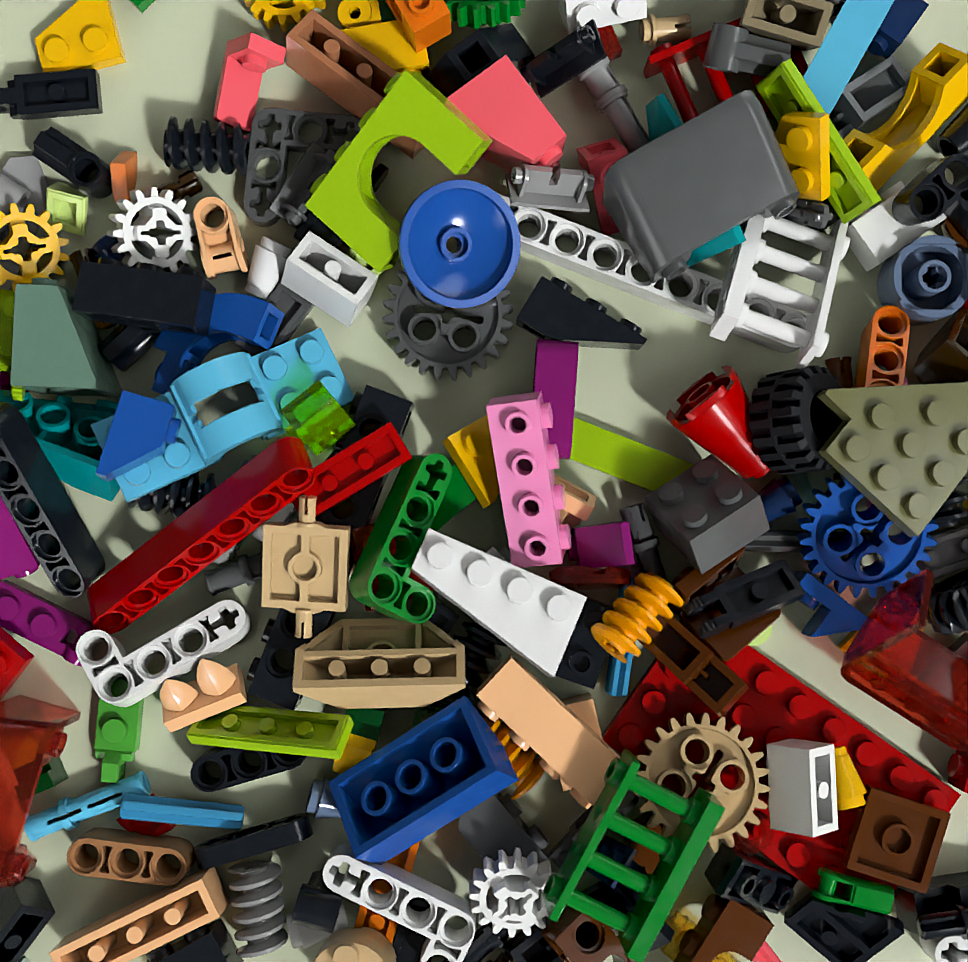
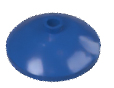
M450 180L429 187L410 204L401 222L398 250L403 270L417 291L427 299L443 306L469 308L491 300L506 287L513 277L520 256V232L512 210L498 193L475 181ZM450 237H453L457 242V248L453 253L449 252L446 247V242Z

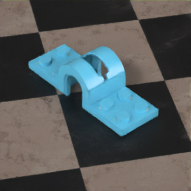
M319 328L252 357L249 353L245 352L224 355L201 364L178 377L171 383L169 392L153 398L175 405L177 413L175 418L182 420L175 444L167 442L165 452L162 455L117 477L116 480L128 503L221 462L227 451L257 437H260L261 441H268L351 404L354 395L322 329ZM250 381L255 389L259 403H253L234 412L227 413L213 420L205 427L201 420L198 421L197 416L194 415L197 413L194 406L196 402L224 388ZM114 415L90 425L102 451Z

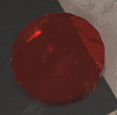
M589 566L557 567L549 572V581L570 590L625 589L631 585V571L626 568L608 566L605 569L589 568Z

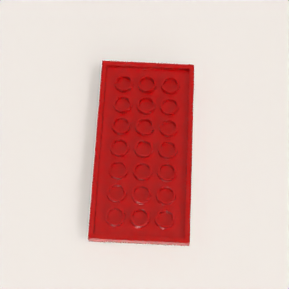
M682 620L680 621L685 628L708 647ZM747 645L730 661H722L749 687L724 714V730L728 731L734 725L741 726L737 737L739 740L753 737L754 741L748 748L749 752H763L764 754L760 760L755 762L757 768L767 769L766 756L767 744L791 738L834 744V747H846L847 754H849L864 787L868 784L944 809L947 812H950L961 794L751 646ZM655 657L602 733V740L621 754L626 749L632 752L634 756H648L650 752L642 742L646 739L655 743L658 741L653 730L656 727L664 729L667 733L670 732L668 719L675 718L682 727L684 714L691 713L695 724H698L702 713H708L710 725H713L719 716ZM690 740L685 747L686 758L694 764L699 763L703 759L704 749L698 741ZM720 750L715 752L705 773L693 774L692 779L695 780L696 787L686 799L692 797L699 787L704 790L708 789L709 785L706 784L704 779L722 757ZM640 763V768L644 770V765ZM730 765L725 766L720 773V780L725 788L732 789L738 783L737 770ZM768 774L759 777L760 784L768 786ZM667 775L662 783L679 795L681 791L680 780L675 775ZM769 792L759 793L758 799L768 805ZM768 807L767 809L754 808L752 813L759 819L760 824L755 825L748 822L744 824L749 834L748 838H743L734 832L736 836L811 889L818 888L820 875L817 874V870L819 867L892 886L894 892L899 886L848 869L841 863L859 807L837 811L838 830L816 837L770 829V812ZM837 882L835 892L842 894L845 883Z

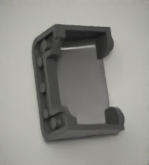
M745 90L618 160L606 172L602 204L652 283H655L664 277L666 280H671L682 274L688 268L686 262L689 260L693 250L761 213L763 218L773 216L775 220L783 218L796 208V201L800 192L762 104L753 91Z

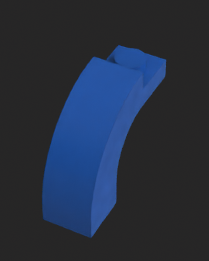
M215 294L208 336L162 330L153 347L165 352L166 356L156 369L155 382L151 390L159 394L169 392V387L173 381L199 366L205 356L220 344L238 340L269 350L285 313L267 301L246 294Z

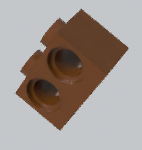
M569 906L561 913L557 922L553 921L541 932V935L563 962H604L610 955H612L613 962H636L626 957L618 938L619 935L616 936L608 925ZM586 922L587 934L582 941L577 943L576 930L581 923Z

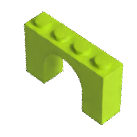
M405 70L403 73L398 72L389 80L384 88L385 98L377 108L372 107L364 114L358 124L361 130L353 141L348 140L338 149L334 156L336 164L328 174H322L310 188V193L313 195L305 204L313 214L378 273L391 269L400 258L398 236L401 224L382 207L372 187L371 174L373 163L383 146L400 136L413 138L424 145L455 175L467 174L493 142L485 132L416 71Z

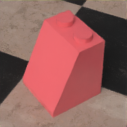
M507 55L500 58L447 97L449 101L493 140L481 158L511 173L513 167H520L521 163L552 167L553 174L560 168L559 162L563 155L567 135Z

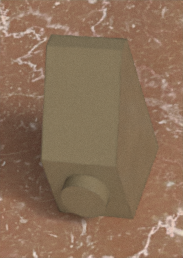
M747 0L739 25L760 37L791 44V48L808 51L821 47L834 3L824 0Z

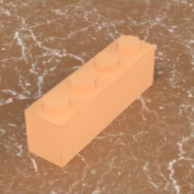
M510 653L477 688L476 696L481 699L477 706L494 722L500 717L511 728L508 732L510 738L524 751L531 747L542 757L538 762L539 765L555 780L562 776L573 787L569 791L573 798L588 810L591 806L595 805L606 784L604 776L609 764L614 758L619 759L620 756Z
M215 867L200 870L181 879L180 882L172 886H167L66 935L49 955L53 962H129L219 918L229 904L230 899Z

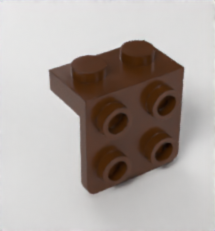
M745 547L702 575L696 569L692 570L690 567H686L673 579L671 584L683 599L684 604L682 607H677L671 603L667 605L697 636L696 629L702 623L722 614L715 605L710 610L689 618L683 607L688 602L711 592L714 587L745 575L737 566L746 549ZM781 609L731 630L728 627L721 633L702 641L720 660L730 661L779 618Z

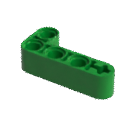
M439 453L412 455L413 459L401 465L350 578V592L357 601L392 619L417 624L423 623L431 618L435 610L436 603L432 591L408 576L452 478L453 473L450 461ZM409 501L413 506V512L410 518L408 517L406 512L407 503ZM392 538L396 542V551L393 556L389 552V544ZM377 576L379 579V589L376 594H373L371 585L373 579ZM411 594L412 607L407 611L406 601Z

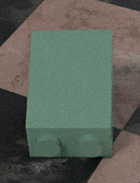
M32 278L31 284H15L10 385L40 394L120 397L122 388L113 366L97 346L102 342L98 329L93 321L87 320L72 310L75 296L72 293L73 289L58 286L57 280L47 278Z

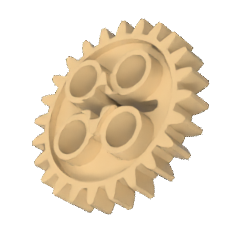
M691 713L684 714L682 727L675 718L668 719L670 732L667 733L664 729L656 727L653 730L658 741L655 743L646 739L642 742L650 753L648 756H635L638 762L644 765V770L637 771V774L660 786L667 775H675L681 783L679 795L686 799L696 787V782L692 779L693 774L705 773L715 752L720 750L722 757L708 772L704 781L709 785L706 791L714 794L725 807V811L709 838L707 846L711 852L716 853L718 852V840L721 839L727 847H734L732 836L734 832L743 838H748L749 834L744 824L746 822L755 825L760 824L759 819L752 813L754 808L767 809L768 805L758 799L759 793L771 790L770 787L759 783V777L769 773V769L757 768L755 762L763 757V752H749L748 748L754 741L753 737H747L742 740L737 738L741 726L734 725L728 731L724 730L725 717H718L714 724L710 725L708 713H702L698 724H695ZM690 740L698 741L704 749L703 759L697 764L691 763L685 755V747ZM727 765L734 767L738 773V783L732 789L725 788L720 780V773ZM647 798L637 808L639 812L651 811L653 813L647 823L648 827L652 828L662 824L663 828L660 835L666 838L675 832L680 823V815Z

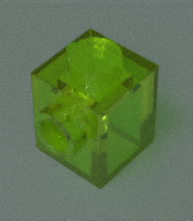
M317 380L280 410L289 422V425L284 429L289 437L301 439L304 445L307 444L317 456L326 448L335 444L342 435L356 425L320 380Z

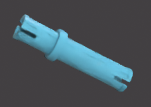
M139 771L132 776L119 780L118 783L102 786L74 799L70 797L62 798L57 802L56 806L24 818L26 835L34 842L41 837L64 828L70 831L78 828L80 822L120 807L124 794L151 795L148 777L145 772ZM121 792V794H119V795H116V796H114V797H111V798L106 799V800H104V801H101V802H99V803H95V802H97V801H99V800H102V799H104V798H107V797H109V796H112V795H114V794H117V793ZM79 808L81 809V810H79V811H75V812L70 813L69 815H66V816L61 817V818H59V819H55L56 817L63 816V815H65V814H67V813H69V812H72V811H74V810H77V809H79Z

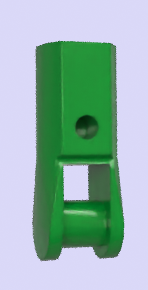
M824 867L818 868L817 874L820 875L818 888H813L812 895L827 902L850 905L887 915L891 913L895 896L892 886L854 877ZM837 882L845 883L842 894L835 892Z

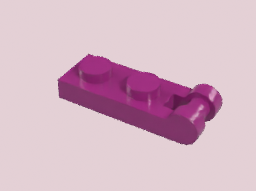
M8 580L0 581V626L62 656L63 659L74 665L82 666L77 658L76 644L84 633L94 630L92 621ZM71 629L78 634L74 644L66 640Z

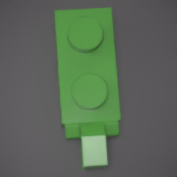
M121 676L113 682L111 692L114 697L121 696L126 692L128 688L126 676ZM99 697L94 749H96L95 758L103 759L101 782L118 783L119 780L125 778L126 761H134L135 752L140 748L144 698L131 706L118 707Z

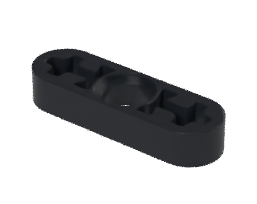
M299 813L209 839L196 845L193 849L199 869L204 870L301 842L311 837L313 830L308 813Z

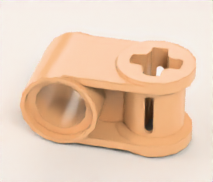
M206 197L201 199L194 208L193 218L200 243L201 260L208 279L214 280L217 279L218 274L239 269L243 273L249 272L248 254L241 237L235 212L220 198ZM214 211H224L223 223L215 228L208 227L209 215Z

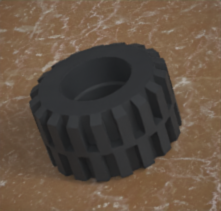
M819 365L775 372L766 375L765 378H761L757 383L758 388L754 389L751 395L752 404H749V429L752 431L753 445L758 449V456L762 462H767V467L772 471H777L778 474L831 469L833 466L818 451L843 420L824 404L817 395L824 390L843 388L839 384V379L835 374H831L829 369L819 367Z

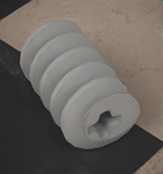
M262 860L245 861L232 865L227 870L228 873L240 874V879L231 882L229 889L242 891V895L232 899L231 906L244 908L243 912L234 915L232 919L234 924H245L246 927L237 931L234 934V938L238 941H247L246 945L236 950V954L242 958H250L273 952L282 947L288 940V933L283 928L286 924V916L280 912L285 905L283 897L279 896L283 890V884L280 880L276 879L281 874V867L277 863Z

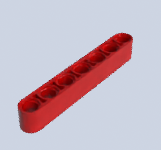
M284 437L273 442L94 582L87 589L86 593L94 630H102L108 634H113L127 628L314 484L316 475L304 442L296 437Z

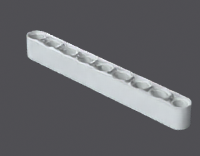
M499 194L512 210L518 227L524 222H532L539 228V233L535 237L527 238L520 234V251L712 325L715 311L708 306L707 297L711 294L720 296L724 281L688 267L682 274L671 279L680 280L687 286L688 293L686 297L673 295L669 288L671 280H666L665 277L655 283H652L651 280L644 283L638 282L633 278L631 268L641 264L627 243L538 208L513 206L510 203L509 197ZM563 236L570 237L576 243L577 248L569 253L562 252L557 248L555 241ZM598 251H606L613 257L614 263L610 267H600L595 263L593 254ZM754 293L745 296L744 303L749 304V309H754L761 314L799 328H805L807 314ZM743 325L740 329L734 327L730 332L782 353H790L800 349L798 345Z

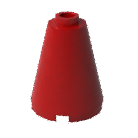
M725 365L722 366V369L726 373L717 377L711 371L684 391L676 400L681 406L675 414L669 409L666 419L673 427L707 452L713 454L741 477H754V479H758L767 474L771 469L767 467V462H762L758 456V449L754 447L752 442L753 435L749 429V404L752 403L737 372L732 366Z

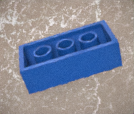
M463 696L328 783L355 858L382 865L518 781V778L501 741L470 700Z

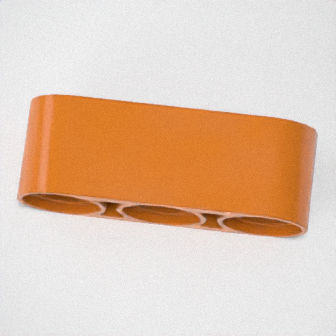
M894 305L880 307L864 328L860 339L855 388L904 385L910 319L907 313ZM880 328L886 329L890 334L884 333ZM875 363L883 365L887 371L879 369Z

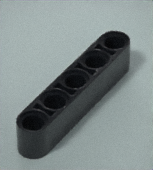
M0 402V497L55 589L64 596L70 598L78 597L103 574L105 570L104 558L23 415L12 404Z

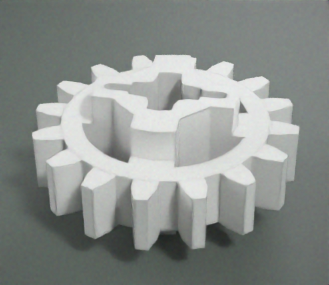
M145 187L144 194L140 190L129 191L132 202L126 199H119L116 202L122 212L121 214H109L108 218L117 223L116 229L108 230L107 235L117 237L118 243L111 250L113 253L125 254L122 259L124 266L131 267L136 264L135 268H138V263H150L162 267L166 272L175 273L178 271L177 262L180 264H189L191 262L185 253L187 250L197 251L198 246L190 242L191 236L198 234L196 228H190L189 224L194 219L193 213L183 212L187 203L185 199L172 201L173 191L162 190L158 194L156 187ZM139 211V217L130 225L134 215ZM167 211L173 217L175 223L167 217ZM153 228L166 230V234H158V236L154 237L141 235V232L149 231V229ZM132 241L141 248L142 255L135 249ZM176 242L174 248H173L172 251L169 253V249H170L171 246Z
M515 848L513 856L507 857L503 849L498 850V860L493 861L486 856L483 858V869L474 868L473 881L469 882L471 912L479 913V924L481 926L492 922V933L494 934L500 932L502 928L508 929L509 937L514 938L516 929H522L526 936L531 935L532 925L535 924L541 929L546 927L545 916L548 917L542 893L548 878L553 873L557 875V872H551V864L548 860L538 864L537 852H531L526 858L522 857L520 848ZM490 886H492V895L488 897L487 892ZM542 889V893L539 897L538 890Z

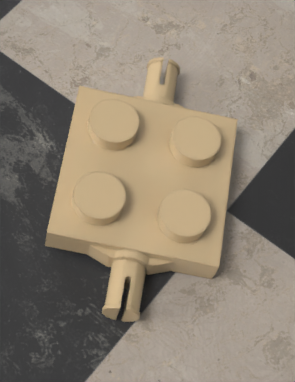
M308 495L298 496L299 520L292 522L266 521L263 524L261 607L283 608L296 613L294 636L301 638L304 633L303 639L311 638L313 635L312 614L322 611L345 612L348 607L351 526L326 525L320 521H315L317 496L310 495L309 498Z

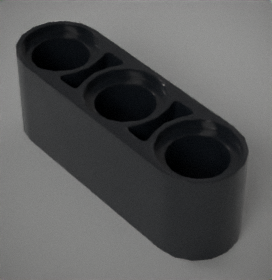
M213 747L194 762L190 771L191 780L199 790L215 792L294 769L300 766L307 756L257 751L262 758L261 766L254 767L246 762L244 758L245 749ZM212 760L220 765L222 769V776L220 778L212 777L207 773L206 761Z

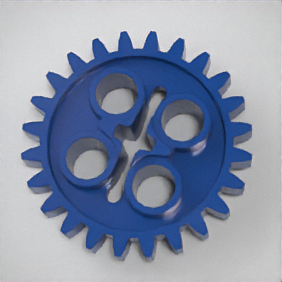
M840 474L841 481L837 484L829 477H826L825 483L828 490L824 493L818 489H813L812 493L818 501L816 504L803 503L802 506L810 514V517L799 518L797 521L801 528L808 530L798 534L797 539L800 544L808 545L800 553L804 560H812L808 564L812 574L821 572L819 579L825 586L834 581L833 586L839 594L849 585L850 592L854 598H858L862 588H866L871 598H875L877 587L883 586L889 595L893 594L892 582L897 580L905 587L909 585L905 576L908 571L921 575L922 572L916 563L918 560L931 561L932 558L924 551V547L937 545V541L927 532L938 529V524L931 519L918 537H908L903 531L896 535H888V530L894 523L873 503L867 510L856 511L857 502L865 496L842 474ZM864 528L873 530L869 536L864 533L860 534ZM834 529H846L845 535L841 540L837 542L827 541L830 532ZM849 553L846 559H841L842 555ZM877 553V558L871 565H860L861 559L866 554Z

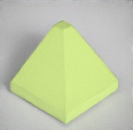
M59 181L47 187L46 210L50 212L47 223L50 225L59 222L63 226L61 228L62 231L81 236L86 235L88 196Z

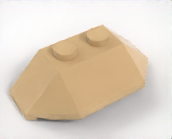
M392 618L341 619L318 634L307 645L304 643L295 649L293 692L340 709L426 707L465 688V645L458 640L452 639L447 633L428 620L417 624Z

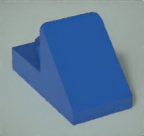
M796 570L794 573L806 593L799 601L812 610H815L817 606L819 607L803 628L802 634L809 637H819L869 629L874 623L808 572Z

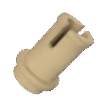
M648 14L647 18L640 19L638 33L640 43L647 44L648 47H655L658 42L686 41L690 39L692 26L686 27V24L691 23L690 15L683 14L655 18L654 14Z

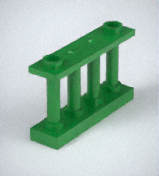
M624 749L620 758H614L609 764L604 776L606 784L558 874L553 873L548 878L543 889L542 898L544 899L549 919L557 922L566 905L618 930V938L626 957L636 962H643L725 811V807L714 794L700 787L697 789L694 797L685 799L637 774L641 766L632 752ZM628 789L680 815V823L673 836L669 835L666 838L616 812ZM609 828L658 853L660 860L653 873L645 876L596 851L606 829ZM589 867L639 892V899L632 912L628 911L624 914L576 890L575 887L585 868Z

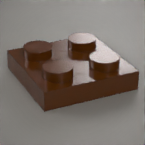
M866 784L865 789L867 793L863 794L866 804L858 808L841 863L848 869L926 894L951 814L944 809Z

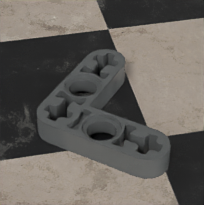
M264 108L258 111L253 118L243 200L244 211L248 218L260 227H270L279 221L280 217L270 209L265 210L264 216H260L258 211L253 208L254 205L261 204L263 196L261 189L255 187V185L267 188L266 199L271 204L286 181L289 151L304 153L311 143L304 141L300 136L301 129L306 124L315 123L321 126V137L315 143L326 152L330 149L336 153L345 143V139L341 136H332L333 144H328L330 140L329 125H334V132L338 135H347L349 128H354L358 134L361 130L358 126L360 119L350 115L281 108ZM271 120H275L278 127L281 128V130L273 132L272 144L275 149L268 147V135L262 129L263 127H269ZM265 158H272L278 162L277 172L269 178L260 177L257 174L258 163Z

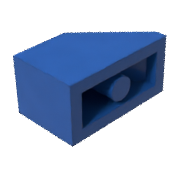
M122 390L96 475L101 480L111 481L162 455L165 452L167 442L175 444L182 422L181 419L175 418L177 414L175 405Z

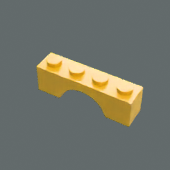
M939 42L911 70L904 97L892 116L873 132L863 133L854 128L843 139L876 191L968 100V54Z

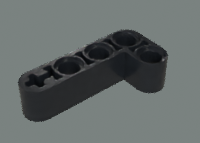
M962 153L952 154L929 164L894 198L892 212L895 219L902 225L913 226L932 221L944 213L968 241V155ZM946 167L953 173L954 180L952 185L945 178ZM916 195L919 198H921L923 202V211L921 214L917 212L914 207V199Z

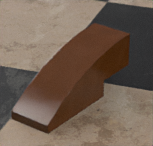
M658 615L656 618L661 623L663 629L657 632L647 627L646 631L651 637L652 642L650 644L639 642L720 718L723 717L749 689L748 685L674 617L666 619Z

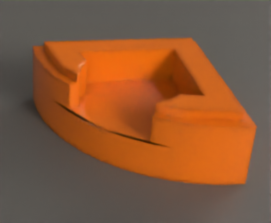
M122 151L110 163L112 192L115 202L119 199L131 201L129 191L135 190L137 180V152Z

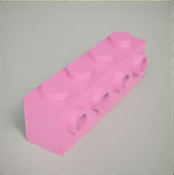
M542 391L493 397L486 405L512 565L525 568L562 564L566 549H571V534L569 525H562L560 510L565 509V494L563 485H556L554 469H559V454L556 443H549L547 428H553L550 402L543 403Z

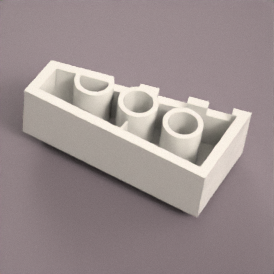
M428 529L412 566L413 574L464 611L479 625L494 634L547 677L555 676L586 601V596L432 529Z

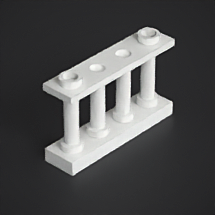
M761 213L741 223L740 227L746 241L734 246L732 249L709 336L725 342L734 327L740 329L743 325L800 346L796 368L798 369L806 368L815 356L820 358L829 341V334L825 332L839 264L850 244V238L846 237L849 222L843 224L840 219L830 234L785 218L775 220L773 216L763 218ZM769 230L821 249L820 263L816 264L767 246L766 240L760 239L761 235ZM761 261L815 281L812 296L757 277L758 272L752 270L753 265ZM754 293L808 313L805 328L802 329L750 310L749 304L744 303L745 296Z

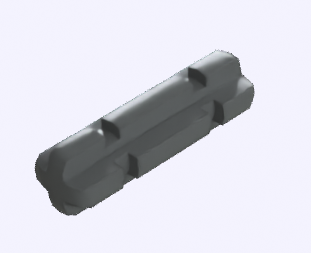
M797 199L796 208L783 217L795 223L822 229L826 227L829 220H832L833 213L829 211L827 204Z

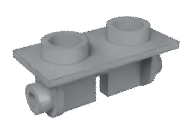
M521 163L520 167L512 168L511 174H505L509 199L513 206L588 213L590 211L586 191L593 190L594 175L588 174L585 169L559 168L556 178H551L553 174L552 167Z

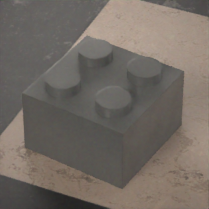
M710 454L644 497L656 529L701 575L770 530L760 495L713 454Z

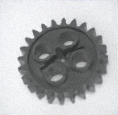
M400 270L396 272L402 284L401 286L388 285L389 291L396 297L395 299L383 300L384 307L393 311V314L382 317V321L384 324L395 326V328L386 333V337L388 340L400 339V342L393 350L396 355L408 352L404 362L407 367L419 361L420 375L423 376L431 367L434 368L435 380L440 379L443 370H449L452 381H456L458 369L463 368L466 375L472 377L471 365L476 363L485 370L487 369L484 358L486 354L495 359L499 357L494 344L507 345L508 339L500 333V330H510L513 325L511 321L502 318L513 313L512 305L502 304V301L510 296L509 289H503L491 300L474 308H454L455 315L482 317L484 319L483 323L478 324L466 319L452 317L450 323L445 324L440 314L413 312V307L420 306L431 311L444 313L447 306L424 299L421 293L411 284L405 272ZM422 322L432 323L436 327L435 335L427 341H421L414 336L415 327ZM458 330H471L476 336L475 342L467 348L457 346L453 341V337Z

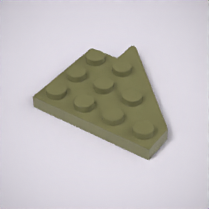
M968 382L841 388L821 391L817 397L843 421L818 453L908 537H918L968 472Z

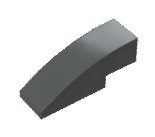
M894 55L846 85L829 115L831 122L842 139L854 128L860 130L904 97L910 77Z

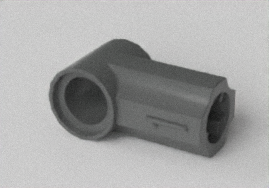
M715 22L712 26L702 66L733 74H738L739 71L765 78L782 62L790 59L791 44L751 35L749 30Z

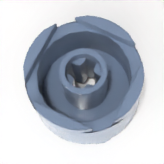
M940 235L923 236L909 243L886 259L879 271L877 293L882 307L894 305L907 313L910 325L914 326L927 325L953 314L968 300V253L964 254L956 246L957 242L951 238Z

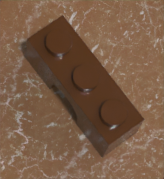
M712 893L707 897L702 906V916L695 928L687 930L679 944L680 952L673 962H712L716 956L724 952L738 953L752 962L774 925L763 910L723 898L717 893Z

